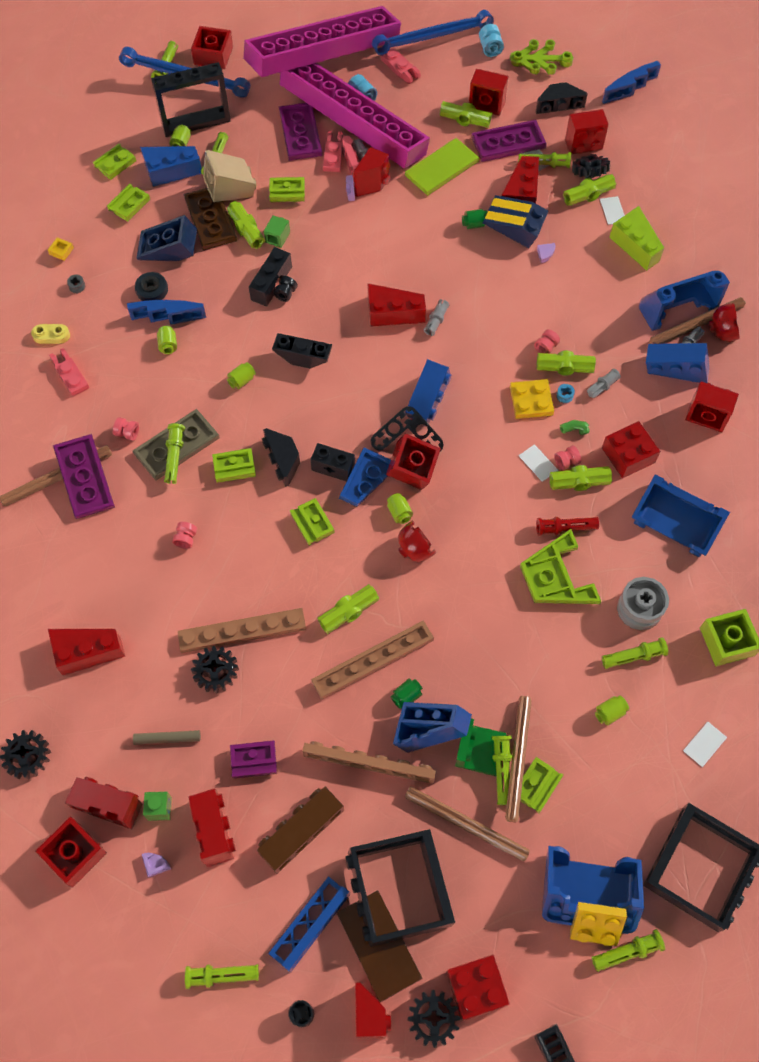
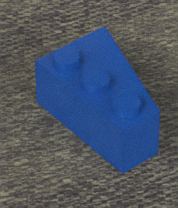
M195 146L140 147L153 187L202 174L201 162Z
M707 343L648 344L646 357L648 374L697 383L701 381L708 383L709 357Z
M427 359L408 406L414 407L428 423L430 420H434L437 413L436 408L441 403L444 392L451 380L452 375L450 374L449 367ZM406 410V416L413 419L412 415L414 412Z
M404 702L393 745L409 753L465 737L468 733L472 714L458 705Z

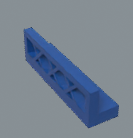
M328 876L268 954L291 973L348 899L350 892ZM330 884L338 892L332 900L324 901L323 892ZM321 895V902H316ZM322 905V913L316 920H309L308 911L310 908ZM306 915V921H301ZM307 924V932L302 939L294 940L293 930L296 926ZM291 934V940L285 941ZM292 944V952L285 961L276 954L282 945Z

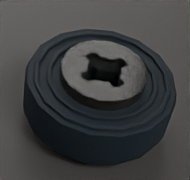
M147 272L137 278L135 292L142 301L162 300L168 293V284L161 274Z

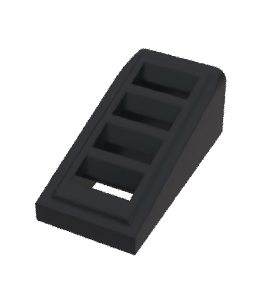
M557 1024L534 1035L546 1062H553V1059L563 1054L566 1059L561 1062H575ZM555 1035L556 1040L546 1045L544 1040ZM559 1044L561 1049L550 1055L548 1050Z

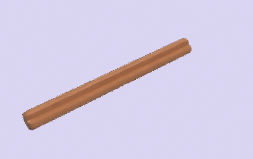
M742 297L726 303H734L736 311L744 308L746 304ZM717 308L651 337L649 343L664 344L693 331L697 327L708 324L712 320L713 313Z
M107 445L97 449L100 461L112 455ZM60 468L1 495V503L3 506H8L62 480Z
M520 696L518 703L505 814L506 820L514 823L519 819L531 710V698L529 696Z
M413 787L408 788L405 794L406 799L521 861L527 859L530 850L427 794Z

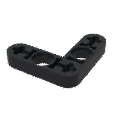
M412 406L404 407L371 437L372 447L376 450H383L408 428L420 440L427 438L432 432L434 434L431 436L433 441H439L438 446L441 450L444 446L442 438ZM406 410L408 412L412 410L414 412L412 415L413 419L408 418L405 420L404 423L407 425L403 427L401 421L396 418L400 416L402 419L406 415ZM394 422L400 426V431L395 434L389 431V425ZM423 424L427 427L428 431L425 435H419L416 432L418 425ZM385 429L386 433L392 438L389 440L386 437L383 440V446L381 444L376 445L375 437L381 438L385 434L382 430Z

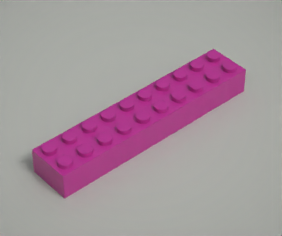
M379 6L244 40L243 59L261 77H267L272 74L282 73L283 71L373 48L372 40L377 35L382 34L386 38L399 35L401 22L384 6ZM385 41L379 43L378 46L384 45Z
M313 63L280 73L279 85L374 149L389 154V159L404 169L427 154L430 137L319 64Z

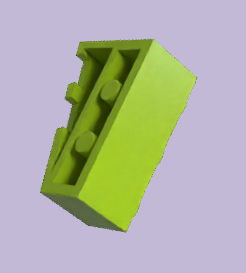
M639 206L613 223L609 238L646 271L660 262L664 246Z

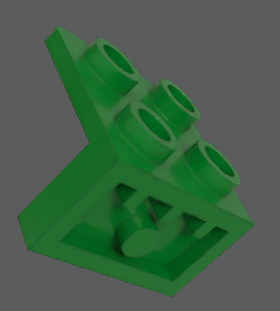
M471 718L467 736L461 737L455 767L496 776V761L492 759V755H494V740H492L491 736H507V734L474 726V719Z

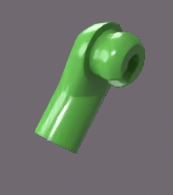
M572 420L560 425V430L563 434L578 429L580 435L590 432L589 424L585 421Z

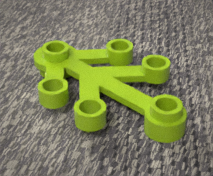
M536 39L530 40L529 46L522 51H514L510 54V61L513 66L520 67L523 65L530 70L531 74H538L540 67L550 75L555 74L556 64H548L546 62H559L562 67H570L573 63V55L568 51L562 55H545L547 52L554 50L555 41L551 39L547 40L545 46L533 55L528 54L538 49L539 41Z

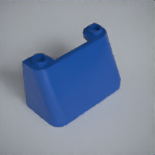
M711 271L659 288L641 299L639 309L651 330L654 331L662 326L661 320L665 319L666 316L664 310L692 301L697 308L701 307V305L708 307V311L719 307L730 282L723 272Z
M655 474L631 518L635 520V525L643 529L645 526L654 529L690 548L689 552L700 558L701 555H707L730 512L723 508L714 507V504L708 503L674 486L672 483L668 484L664 478Z
M549 846L546 857L542 917L548 922L572 926L578 902L626 909L627 912L622 934L633 933L636 931L644 911L642 860L623 857L617 861L615 867L570 861V853L566 849L559 846Z

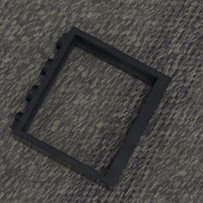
M219 62L151 78L165 137L172 136L174 129L178 125H185L190 131H195L231 122L224 75ZM218 80L222 106L167 119L161 93Z
M688 803L679 814L643 886L718 933L725 929L728 930L730 924L734 921L732 914L735 908L738 909L743 903L744 896L742 893L745 887L749 888L754 880L752 872L755 867H759V844L691 803ZM690 820L695 821L748 853L717 919L659 884Z
M430 829L350 847L345 860L348 870L352 869L353 879H351L353 893L358 895L359 902L356 903L359 917H363L365 926L362 927V933L365 942L369 941L370 947L449 928L455 924ZM420 844L440 921L376 936L358 858Z

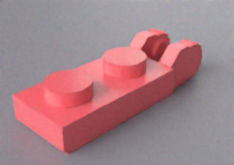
M395 48L381 55V61L408 84L413 82L412 76L416 79L420 78V71Z
M328 131L323 171H341L343 152L342 131H338V142L332 141L333 133Z
M345 135L342 137V150L354 182V170L359 164L356 150L353 151L352 138Z
M61 348L60 353L65 361L59 363L56 355L53 353L49 354L55 365L57 373L73 397L87 390L89 385L72 358L68 356L64 348Z

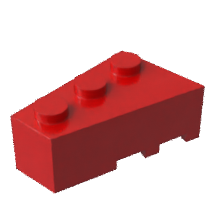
M521 156L501 195L502 197L536 203L539 157Z
M367 283L371 327L426 322L424 294Z
M48 629L56 668L63 676L125 657L121 637L116 629Z
M85 776L84 779L76 777L65 804L70 808L132 830L143 805L138 799V795L129 791L118 790V788L109 784H98V781Z
M214 788L188 796L193 822L197 831L196 838L201 848V853H199L201 861L209 867L234 859L232 852L236 851L233 838L228 837L227 830L231 828L228 816H223L222 808L225 807L222 794L218 795Z

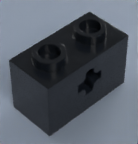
M317 443L310 459L312 471L346 482L355 466V454Z

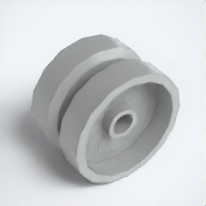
M639 577L628 582L618 600L617 611L619 617L624 624L632 629L647 630L653 628L659 623L669 606L667 590L660 582L653 578Z

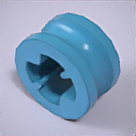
M569 384L560 385L556 394L557 400L561 403H570L574 397L575 390Z

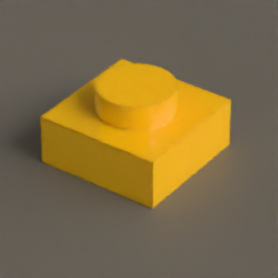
M57 237L49 247L48 253L65 261L74 247L72 243Z

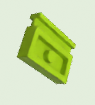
M117 144L95 160L93 164L102 174L112 180L135 163L136 157L126 148L121 147V144Z
M270 178V202L305 201V178Z
M129 184L107 205V208L128 222L150 200V196Z
M251 448L212 454L217 483L256 476Z
M316 498L298 506L295 510H290L293 520L309 546L311 543L318 542L335 533L333 526Z
M535 757L523 776L520 801L536 810L537 813H540L563 777V774L558 773L553 767Z

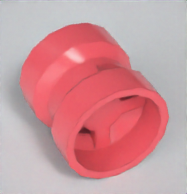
M547 329L543 332L542 338H539L534 343V347L539 353L550 354L553 351V347L559 344L560 337L553 330Z
M121 417L116 419L113 426L114 436H124L131 441L136 439L139 432L138 422H128Z
M574 445L566 448L564 452L559 451L554 454L555 462L561 471L568 469L570 465L575 466L581 463V455Z
M178 522L176 527L177 534L174 535L172 543L177 547L190 549L193 545L192 538L196 535L197 527L188 522Z

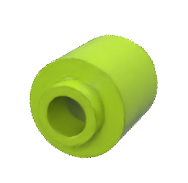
M178 125L174 129L169 141L170 146H187L191 136L190 129L185 125Z
M170 326L160 327L157 332L158 350L164 354H172L177 350L176 333Z
M248 362L245 364L241 363L227 374V382L233 389H240L253 379L256 372Z
M400 493L391 495L387 499V507L394 521L401 524L408 523L413 516V512L406 498Z
M621 695L613 696L596 706V718L601 724L610 725L626 715V712L629 711V705Z

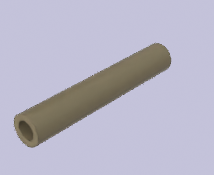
M200 730L133 734L134 745L201 741Z

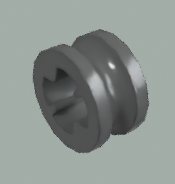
M75 274L68 278L67 284L71 292L80 293L85 289V282L82 276Z

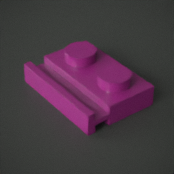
M274 740L230 745L233 779L277 774Z

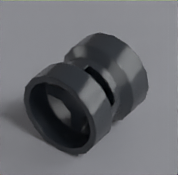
M282 276L279 285L273 291L274 296L280 301L288 302L292 292L297 288L296 281L289 276Z
M298 1000L290 1006L289 1019L294 1025L306 1027L313 1021L314 1010L308 1002Z

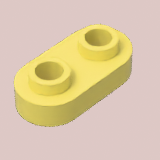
M39 324L31 331L34 341L39 344H62L70 338L68 327L63 324Z

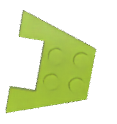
M571 529L520 564L534 603H601L594 583L574 589L561 554L578 549V544Z

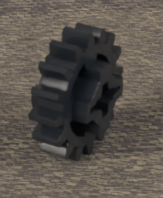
M597 154L582 156L581 159H576L572 164V173L579 175V177L585 176V179H592L596 176H601V174H607L610 171V160L603 158V156L598 157Z
M213 646L212 651L204 648L205 654L198 653L199 660H193V665L196 666L191 668L192 674H196L193 676L194 681L198 682L200 689L205 686L206 692H209L211 688L214 689L215 693H218V688L226 691L225 685L229 684L232 686L233 682L231 679L238 678L237 673L234 672L239 670L238 665L235 664L237 662L236 657H232L230 650L225 653L224 647L217 650ZM202 676L209 677L211 681H207Z
M22 730L20 736L13 733L14 739L12 741L6 739L8 746L1 747V750L5 752V754L0 756V759L5 761L2 767L8 769L7 773L11 776L14 774L17 779H20L22 774L26 779H29L31 773L38 776L37 770L39 768L45 770L42 764L50 761L46 755L50 754L51 750L45 748L49 743L43 740L44 737L40 733L36 735L34 730H31L29 735L25 730ZM30 741L37 743L38 747L32 746ZM13 762L19 763L21 768L15 767Z
M435 990L431 991V996L429 997L423 992V1000L414 999L417 1005L416 1008L409 1007L413 1016L408 1017L407 1021L414 1024L409 1030L417 1031L418 1034L415 1040L421 1037L424 1038V1046L429 1041H432L433 1048L437 1047V1041H440L445 1046V1038L448 1037L453 1040L452 1030H459V1027L455 1025V1021L460 1020L461 1017L454 1014L458 1006L452 1007L450 1004L453 998L450 997L445 1000L444 992H441L439 997L436 996ZM429 1002L427 1012L425 1014H418L421 1006ZM438 1002L447 1008L449 1014L443 1013L438 1008ZM432 1011H434L436 1016L445 1019L436 1022V1026H432L431 1021L423 1020L422 1018L431 1016ZM450 1023L447 1031L439 1036V1028L443 1024ZM418 1024H425L429 1029L430 1036L426 1035Z

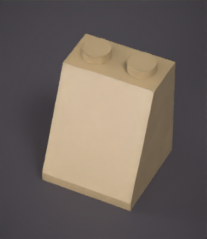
M205 150L203 178L213 202L254 196V189L257 188L256 180L252 178L251 169L247 166L244 159Z

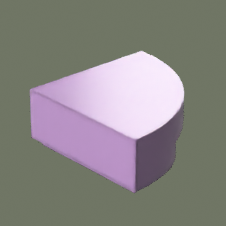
M352 175L346 176V191L349 201H355Z
M555 243L537 245L540 262H547L554 254Z
M154 853L142 854L148 877L171 870L169 863L162 856Z

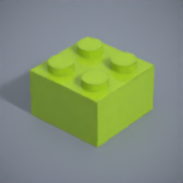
M746 609L708 618L700 627L715 667L754 657L759 652V638Z

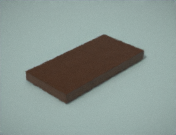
M208 188L184 194V199L193 224L197 228V235L203 251L237 241L223 201L213 202Z
M377 890L368 895L367 899L376 936L398 931L379 891ZM357 902L338 911L337 915L381 1003L423 978L403 939L373 947L369 946V941L365 942L362 933V927L365 924L363 917L358 915Z

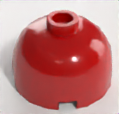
M734 303L718 307L713 313L712 320L709 321L710 332L714 331L716 337L722 341L740 339Z
M412 520L401 529L398 535V542L400 544L398 551L404 558L409 557L412 561L422 562L434 556L436 551L435 549L430 550L432 544L419 527H413L415 522Z

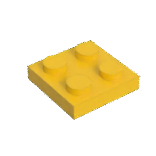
M548 379L510 382L515 419L554 415Z
M578 902L570 930V939L579 940L580 942L598 943L605 946H618L627 918L626 909Z

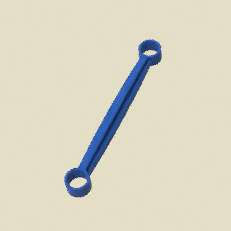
M481 10L473 18L435 25L390 38L380 34L372 40V47L378 55H384L391 47L429 40L478 26L482 28L487 24H493L494 18L488 10ZM488 16V19L484 23H481V21ZM385 41V44L381 48H377L379 43Z
M124 47L119 55V61L126 67H133L135 64L168 74L192 69L138 55L131 47ZM239 77L234 81L224 78L226 89L232 90L236 96L241 98L248 95L251 85L247 79ZM218 80L205 83L219 87Z

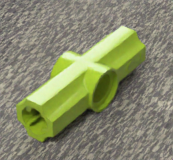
M443 101L440 109V116L455 119L461 126H468L471 123L489 128L492 119V113L477 110L471 103H463L461 106Z
M607 174L594 180L586 178L579 186L563 192L564 202L567 206L584 200L592 202L600 194L616 188L615 177L612 174Z
M231 202L227 207V212L234 221L239 235L244 236L251 248L258 249L262 247L265 239L257 228L252 214L248 215L240 202Z
M568 350L561 351L558 354L538 353L536 369L557 371L563 376L571 375L574 372L594 373L596 357L574 355L573 352Z
M579 465L567 471L550 472L549 475L552 490L574 488L575 491H584L591 486L609 485L612 483V471L609 466L587 468V466Z
M368 584L352 596L346 595L335 604V607L317 618L322 629L329 634L344 623L356 620L362 614V611L379 601V596L376 590Z

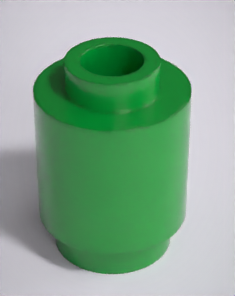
M487 210L465 211L464 215H462L463 226H466L467 229L484 227L483 220Z
M408 678L393 691L390 698L402 710L404 702H415L422 696L421 690L423 688L416 679L412 681Z

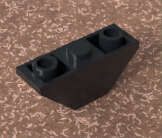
M567 82L550 84L537 100L536 114L584 108L587 92Z
M277 333L272 350L292 365L311 369L328 362L332 344Z
M267 428L263 429L264 437L261 439L265 449L269 448L270 450L268 456L271 464H276L277 469L275 472L279 481H283L285 487L289 486L300 464L296 445L290 436Z

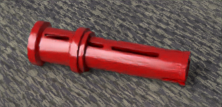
M554 517L553 519L542 520L537 518L536 520L538 536L546 533L559 535L562 531H569L570 529L572 531L599 529L598 517L574 519ZM579 523H585V524H586V525H571V524H579Z

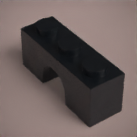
M276 247L273 248L249 285L251 301L266 307L274 296L273 291L277 279L287 276L292 268L291 253Z

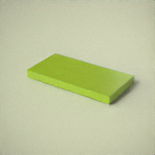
M455 138L406 170L405 176L428 196L479 162V157L459 139Z

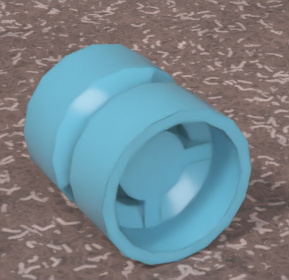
M487 24L480 29L479 38L484 54L488 57L499 55L504 49V43L498 26Z
M357 74L349 80V85L375 101L378 93L377 90L361 74Z

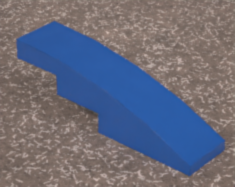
M659 61L636 68L615 80L605 88L603 104L633 96L635 89L646 87L648 80L658 77L661 67Z
M148 300L127 303L131 320L149 317L152 323L169 319L170 325L207 318L204 304L181 300Z

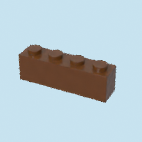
M326 786L321 790L320 788L316 789L309 798L311 800L305 805L300 804L293 811L294 816L288 821L283 820L276 827L277 831L271 837L266 836L258 844L257 852L276 874L344 811V806Z

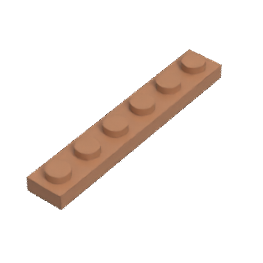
M298 608L179 630L178 639L181 653H186L204 648H212L213 646L218 647L306 630L303 609Z
M423 620L316 676L311 681L321 700L434 641V637Z
M311 741L310 744L304 743L303 755L307 758L434 784L436 770H433L429 765L419 764V766L410 765L409 761L400 759L397 762L390 761L388 757L382 755H375V757L366 756L365 752L355 750L353 753L347 752L339 746H332V748L323 747L322 743Z

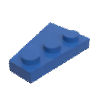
M364 447L339 499L357 507L388 477L386 473L391 460Z

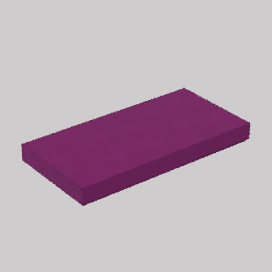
M308 103L279 106L289 161L322 156L313 107Z
M536 120L473 132L471 136L481 162L546 149L547 146Z
M92 434L53 445L75 519L115 508Z

